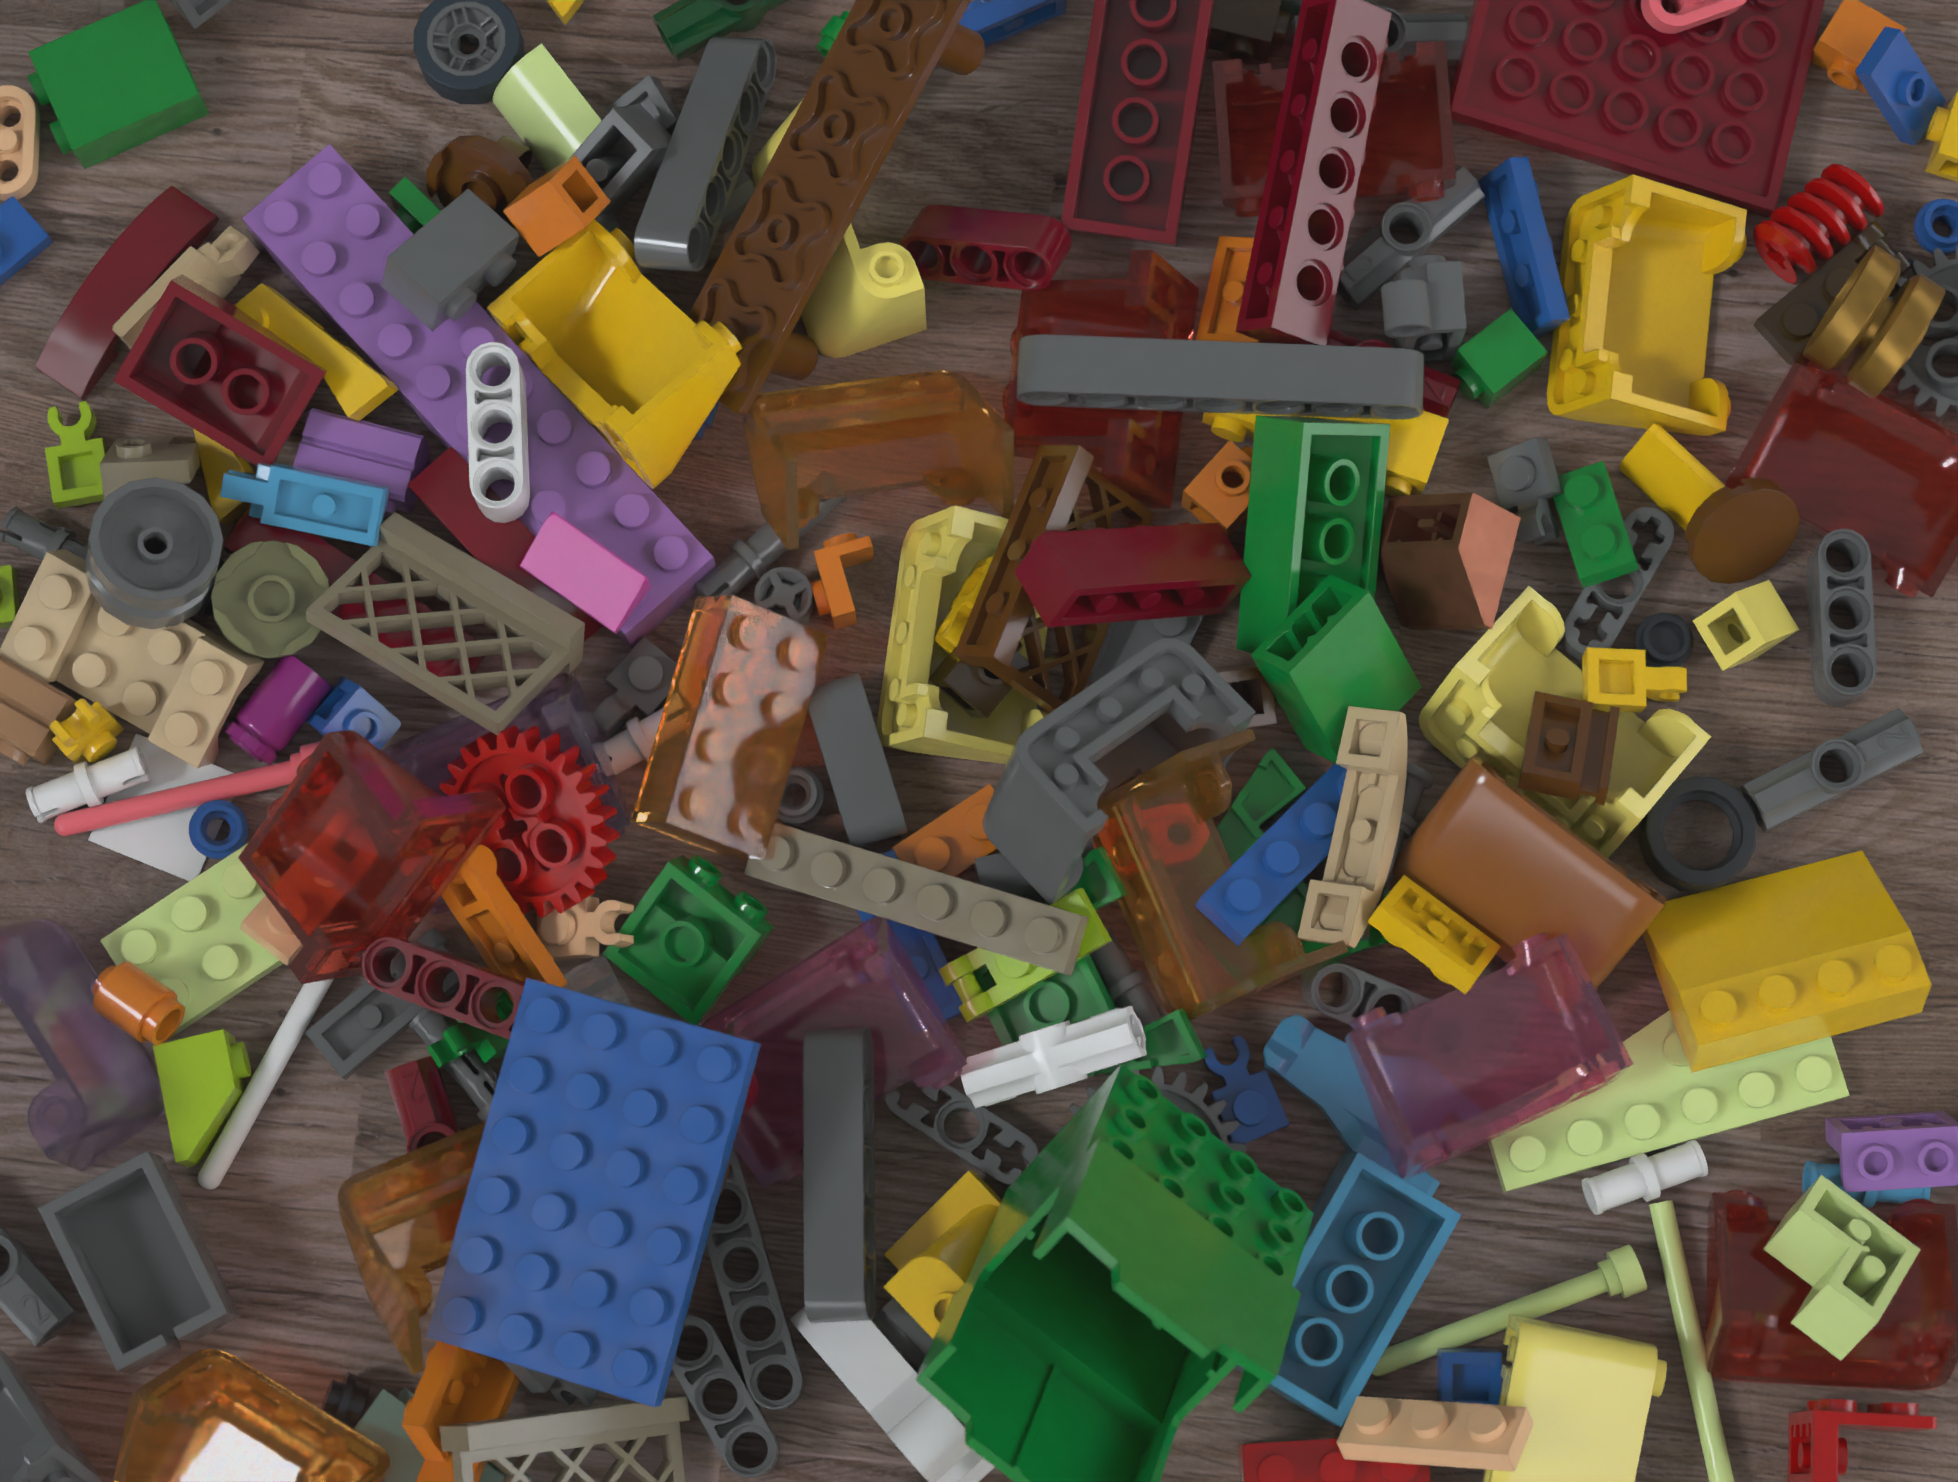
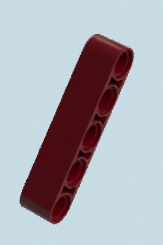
M250 505L222 544V548L230 555L252 542L278 541L297 545L317 560L328 578L329 587L357 562L315 534L260 523V518L249 516ZM374 572L368 576L370 585L391 584ZM406 599L372 601L375 617L409 614ZM415 599L417 613L434 612ZM364 602L339 604L331 612L342 620L367 618ZM453 627L420 629L422 645L456 643ZM411 630L378 633L379 642L389 648L414 646ZM463 630L465 642L478 641ZM485 656L468 658L471 674H474ZM459 659L426 662L427 670L438 677L462 675Z

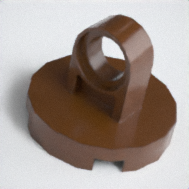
M479 135L458 136L446 143L433 156L426 170L429 196L432 198L437 193L440 203L446 208L464 191L469 189L515 229L513 223L503 210L528 185L533 183L531 175L527 171L533 151L530 147L507 135L502 136L497 142Z

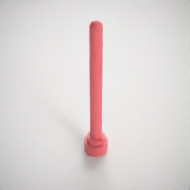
M325 740L300 746V752L290 754L289 761L60 814L54 821V829L61 836H72L200 806L213 800H226L296 783L298 788L308 786L311 791H316L336 785L334 765Z

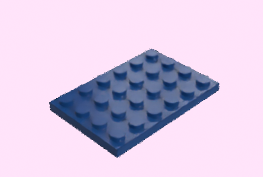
M526 978L426 1337L651 1407L661 1406L761 1043L539 980Z

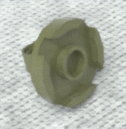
M278 541L252 542L232 553L217 572L211 594L214 620L225 638L246 654L266 659L291 656L309 646L321 631L306 621V609L329 588L328 578L317 560L297 545Z

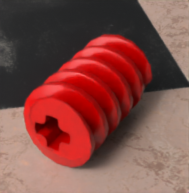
M1832 163L1822 170L1820 178H1814L1806 183L1803 192L1793 194L1788 199L1786 206H1780L1771 213L1770 221L1764 220L1754 227V245L1761 259L1778 277L1789 284L1796 285L1797 276L1793 269L1795 266L1808 275L1816 271V263L1811 255L1812 252L1823 260H1829L1833 256V248L1828 238L1840 246L1847 245L1850 242V234L1845 224L1857 232L1864 231L1867 228V220L1862 210L1868 215L1878 218L1884 214V205L1876 191L1863 176L1842 164Z

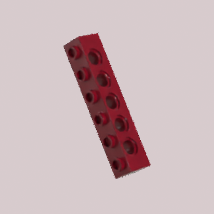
M1302 0L1235 331L1264 343L1326 345L1328 334L1333 325V307L1339 278L1344 269L1343 257L1350 223L1355 213L1354 201L1361 167L1366 158V140L1371 115L1377 102L1376 90L1383 56L1388 46L1387 34L1392 14L1366 1Z

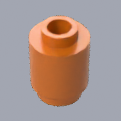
M127 961L118 966H109L98 976L93 986L92 993L95 996L93 1001L94 1010L139 1042L150 1041L154 1045L164 1043L175 1033L184 1017L185 1008L177 1001V994L132 962Z

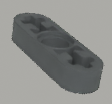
M1642 507L1631 512L1625 519L1624 524L1632 547L1637 541L1638 534L1631 528L1634 527L1641 530L1646 523L1656 528L1653 537L1656 541L1660 542V546L1650 542L1637 561L1639 570L1628 573L1633 582V591L1630 596L1624 599L1611 598L1603 591L1601 583L1583 589L1564 621L1565 633L1561 639V644L1571 657L1582 661V655H1584L1587 647L1610 648L1673 543V524L1670 518L1661 510L1652 507ZM1640 565H1646L1648 567L1647 571H1644ZM1590 597L1595 604L1587 603L1586 599ZM1598 606L1602 610L1607 611L1596 631V634L1603 641L1601 643L1593 639L1587 646L1577 641L1580 631L1573 625L1576 623L1584 626ZM1609 612L1619 614V618L1617 620L1614 619Z
M917 1066L902 1067L893 1072L885 1084V1102L893 1116L1003 1186L1009 1187L1023 1171L1013 1168L1008 1175L1002 1173L999 1170L1001 1158L989 1149H986L984 1160H980L972 1155L986 1140L990 1125L1001 1130L993 1138V1141L998 1145L1010 1150L1015 1143H1018L1025 1148L1022 1159L1028 1163V1166L1039 1155L1036 1144L1028 1135L986 1108H975L970 1098L923 1068ZM915 1079L924 1083L921 1090L922 1095L934 1104H937L940 1093L951 1098L937 1112L932 1128L922 1123L930 1115L928 1110L915 1103L911 1104L907 1110L899 1106L901 1095L895 1089L900 1082L905 1085H911ZM967 1110L976 1116L979 1122V1131L970 1142L956 1143L946 1136L944 1122L953 1111Z

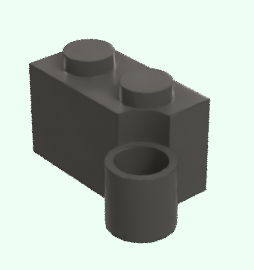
M640 103L612 108L571 156L576 155L611 201L595 218L609 233L616 227L620 229L618 218L613 211L621 210L659 168L671 139V135Z
M467 189L387 257L381 286L433 332L448 318L457 321L464 316L476 301L477 293L490 283L493 287L498 286L510 275L517 263L516 259L511 255L516 250L520 234L471 190Z
M1441 255L1415 257L1410 261L1411 270L1400 271L1398 280L1386 283L1381 287L1384 333L1386 336L1394 338L1395 348L1412 349L1421 352L1424 355V364L1452 362L1467 329L1461 261H1446L1445 257Z

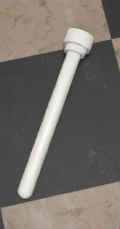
M325 925L320 929L312 946L317 948L311 958L316 963L198 1174V1182L204 1189L212 1190L220 1185L336 974L343 975L348 965L354 968L365 948L363 945Z

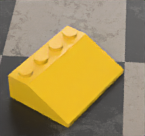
M1862 850L1668 900L1664 908L1642 934L1691 1073L1921 1013L1932 986L1911 930Z

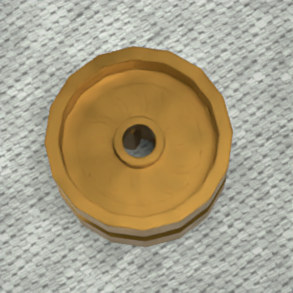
M1876 245L1868 251L1847 279L1816 327L1803 353V356L1828 371L1842 364L1855 346L1858 345L1860 348L1848 368V384L1872 399L1879 395L1916 350L1927 332L1929 323L1940 306L1946 290L1920 273L1909 278L1892 299L1888 298L1900 276V260Z

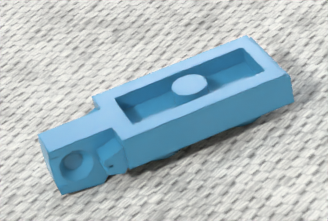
M259 463L256 474L228 470V473H224L220 497L251 503L249 516L260 518V523L377 546L380 540V525L384 522L390 487L273 463L272 465Z

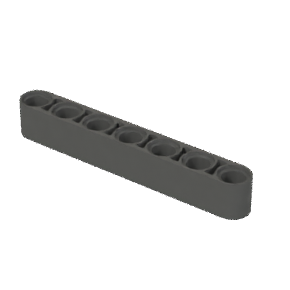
M1047 334L1030 335L1021 338L1019 341L1017 399L1030 405L1387 420L1412 419L1423 414L1424 355L1412 349Z

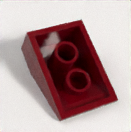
M182 274L169 282L113 381L258 466L259 463L271 465L274 463L327 371L242 310Z

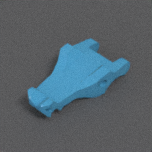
M1299 1014L1281 1020L1263 1050L1264 1068L1280 1076L1285 1083L1296 1089L1322 1110L1347 1153L1359 1152L1430 1196H1433L1440 1182L1432 1177L1430 1173L1414 1165L1445 1113L1448 1112L1461 1124L1471 1128L1476 1127L1484 1114L1478 1105L1448 1081L1435 1066L1419 1056L1388 1055L1359 1050L1316 1028Z

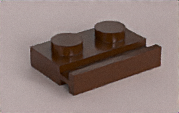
M1535 691L1518 788L1574 800L1578 799L1579 794L1596 797L1595 804L1604 806L1609 788L1620 708L1611 706L1610 712L1593 709L1594 702Z

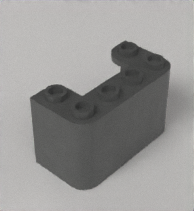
M1175 638L1159 639L1036 722L1020 735L985 810L982 820L984 833L1003 856L1051 905L1071 891L1079 882L1083 871L1081 854L1088 840L1103 829L1108 819L1101 809L1098 810V799L1136 773L1158 797L1166 802L1176 805L1197 800L1216 786L1251 722L1255 711L1193 647Z

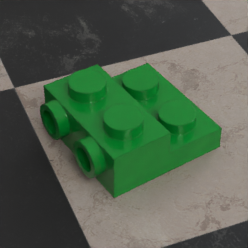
M682 855L668 861L635 907L634 912L630 914L618 931L621 934L634 936V943L624 948L608 945L603 955L687 1022L699 1025L709 1014L732 980L744 971L775 927L764 919L768 914V910L757 898L743 891H740L735 896L718 883L722 874L715 865L698 855H693L690 860Z

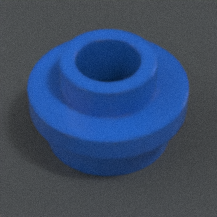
M1935 199L1926 203L1917 213L1913 224L1914 235L1919 245L1927 252L1933 254L1934 249L1939 248L1945 256L1956 253L1958 244V202L1950 199ZM1937 221L1946 223L1951 231L1950 236H1939L1934 232L1932 224Z
M224 800L209 801L201 805L193 813L189 822V837L192 845L200 854L211 859H224L246 843L248 822L242 810L235 804ZM214 820H223L228 823L230 834L222 841H215L207 834L208 825Z

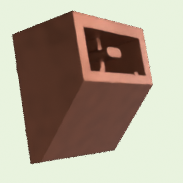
M1473 492L1390 496L1380 535L1379 561L1402 626L1409 630L1492 629L1521 517Z

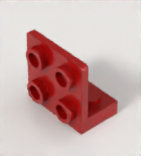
M1819 1399V1401H1807V1411L1788 1413V1482H1838V1475H1845L1848 1465V1446L1845 1438L1838 1437L1839 1428L1903 1432L1937 1429V1417L1919 1416V1404L1881 1402V1404H1867V1413L1857 1412L1856 1400Z

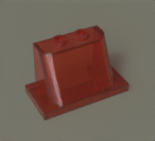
M1131 250L1128 278L1051 280L1049 285L1042 290H1022L1017 328L1013 331L1010 339V350L1013 359L1009 384L1006 385L1002 398L1005 417L1000 447L1015 457L1034 459L1039 445H1080L1094 456L1091 465L1102 468L1101 475L1149 508H1171L1183 412L1053 407L1025 404L1017 399L1019 341L1026 336L1044 334L1193 340L1199 288L1153 250Z
M356 731L327 732L313 753L299 764L296 770L297 775L284 794L269 806L267 818L238 858L303 945L289 965V968L300 983L307 984L363 974L361 967L363 954L367 947L375 940L384 937L409 939L507 807L493 790L440 796Z

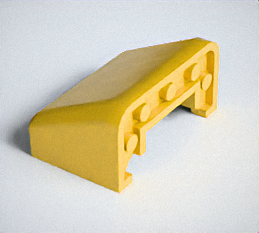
M1634 174L1587 193L1575 201L1565 221L1559 270L1561 285L1567 296V308L1570 319L1553 329L1547 385V405L1553 415L1574 421L1649 429L1655 423L1656 425L1659 424L1666 432L1697 436H1711L1726 431L1727 419L1731 411V400L1728 396L1726 385L1713 378H1704L1714 274L1723 272L1731 267L1733 263L1742 257L1747 244L1745 234L1746 209Z
M594 219L585 229L559 244L486 308L511 340L649 487L654 489L673 472L738 370L741 363L736 353L742 347L728 328L719 321L712 327L703 320L695 324L641 274L633 261L635 250L629 238L617 227L609 233Z

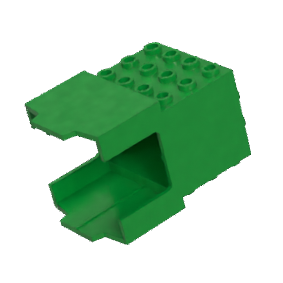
M1121 1064L1007 1188L966 1283L951 1298L916 1377V1381L965 1424V1444L1014 1482H1160L1180 1423L1237 1364L1244 1368L1232 1407L1239 1414L1277 1377L1301 1295L1292 1285L1314 1213L1307 1208L1305 1202L1297 1193L1289 1188H1281L1259 1171L1255 1162L1248 1155L1239 1150H1232L1210 1133L1207 1125L1199 1117L1192 1113L1183 1112L1165 1098L1150 1079L1134 1074Z

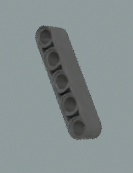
M713 37L706 45L636 228L634 238L635 257L642 268L699 272L706 264L774 82L777 60L774 45L769 39Z
M868 1026L807 1029L803 1045L804 1302L806 1314L810 1323L873 1320L876 1308L874 1047L872 1035Z
M734 1143L729 1158L730 1170L722 1193L730 1192L736 1194L741 1200L742 1209L737 1219L729 1224L721 1225L712 1221L706 1247L748 1390L753 1400L760 1406L772 1411H783L794 1406L802 1397L805 1388L804 1375L738 1150ZM738 1250L752 1251L756 1254L759 1264L756 1275L751 1280L743 1283L731 1281L726 1273L728 1258ZM763 1307L769 1309L774 1314L776 1320L775 1330L764 1341L756 1342L749 1340L743 1331L744 1318L749 1311ZM772 1366L786 1367L793 1377L791 1392L781 1400L773 1401L767 1399L760 1390L761 1376L766 1369Z

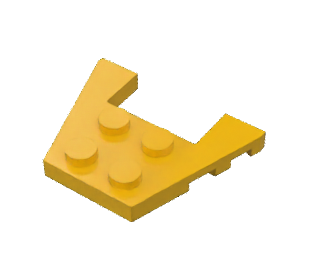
M261 283L234 305L327 371L324 379L349 418L357 421L362 420L398 391L394 382L374 370L363 361L364 359L337 341L323 330L324 327L274 288ZM193 429L196 443H198V451L211 508L218 516L219 523L230 525L243 515L250 503L220 497L224 473H228V470L255 473L246 459Z

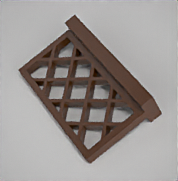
M1039 445L953 654L969 666H983L1049 713L1084 690L1110 623L1085 624V634L1081 643L1074 645L1070 626L1054 627L1059 652L1044 658L1039 629L1046 627L1041 617L1036 618L1034 606L1014 571L1030 551L1031 543L1044 532L1059 530L1060 532L1082 530V524L1095 520L1096 528L1113 529L1110 513L1119 509L1131 518L1127 528L1139 525L1150 526L1154 516L1151 510L1091 465L1094 456L1080 445ZM1086 483L1092 509L1079 514L1076 501L1083 484ZM1023 637L1029 665L1018 670L1011 665V661L1019 641ZM1061 664L1065 683L1058 698L1052 694L1047 670Z

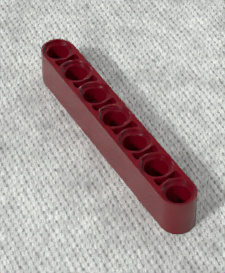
M384 937L375 940L367 947L363 954L361 967L363 976L369 985L375 989L506 1039L510 1038L525 985L524 981L415 941ZM401 951L405 956L406 968L402 977L395 981L391 975L390 965L394 955ZM454 970L459 977L460 986L456 996L448 1001L444 995L443 983L446 976ZM507 990L513 998L514 1006L511 1015L505 1021H502L497 1015L496 1004L500 995ZM754 1073L742 1114L752 1107L757 1098L758 1083Z

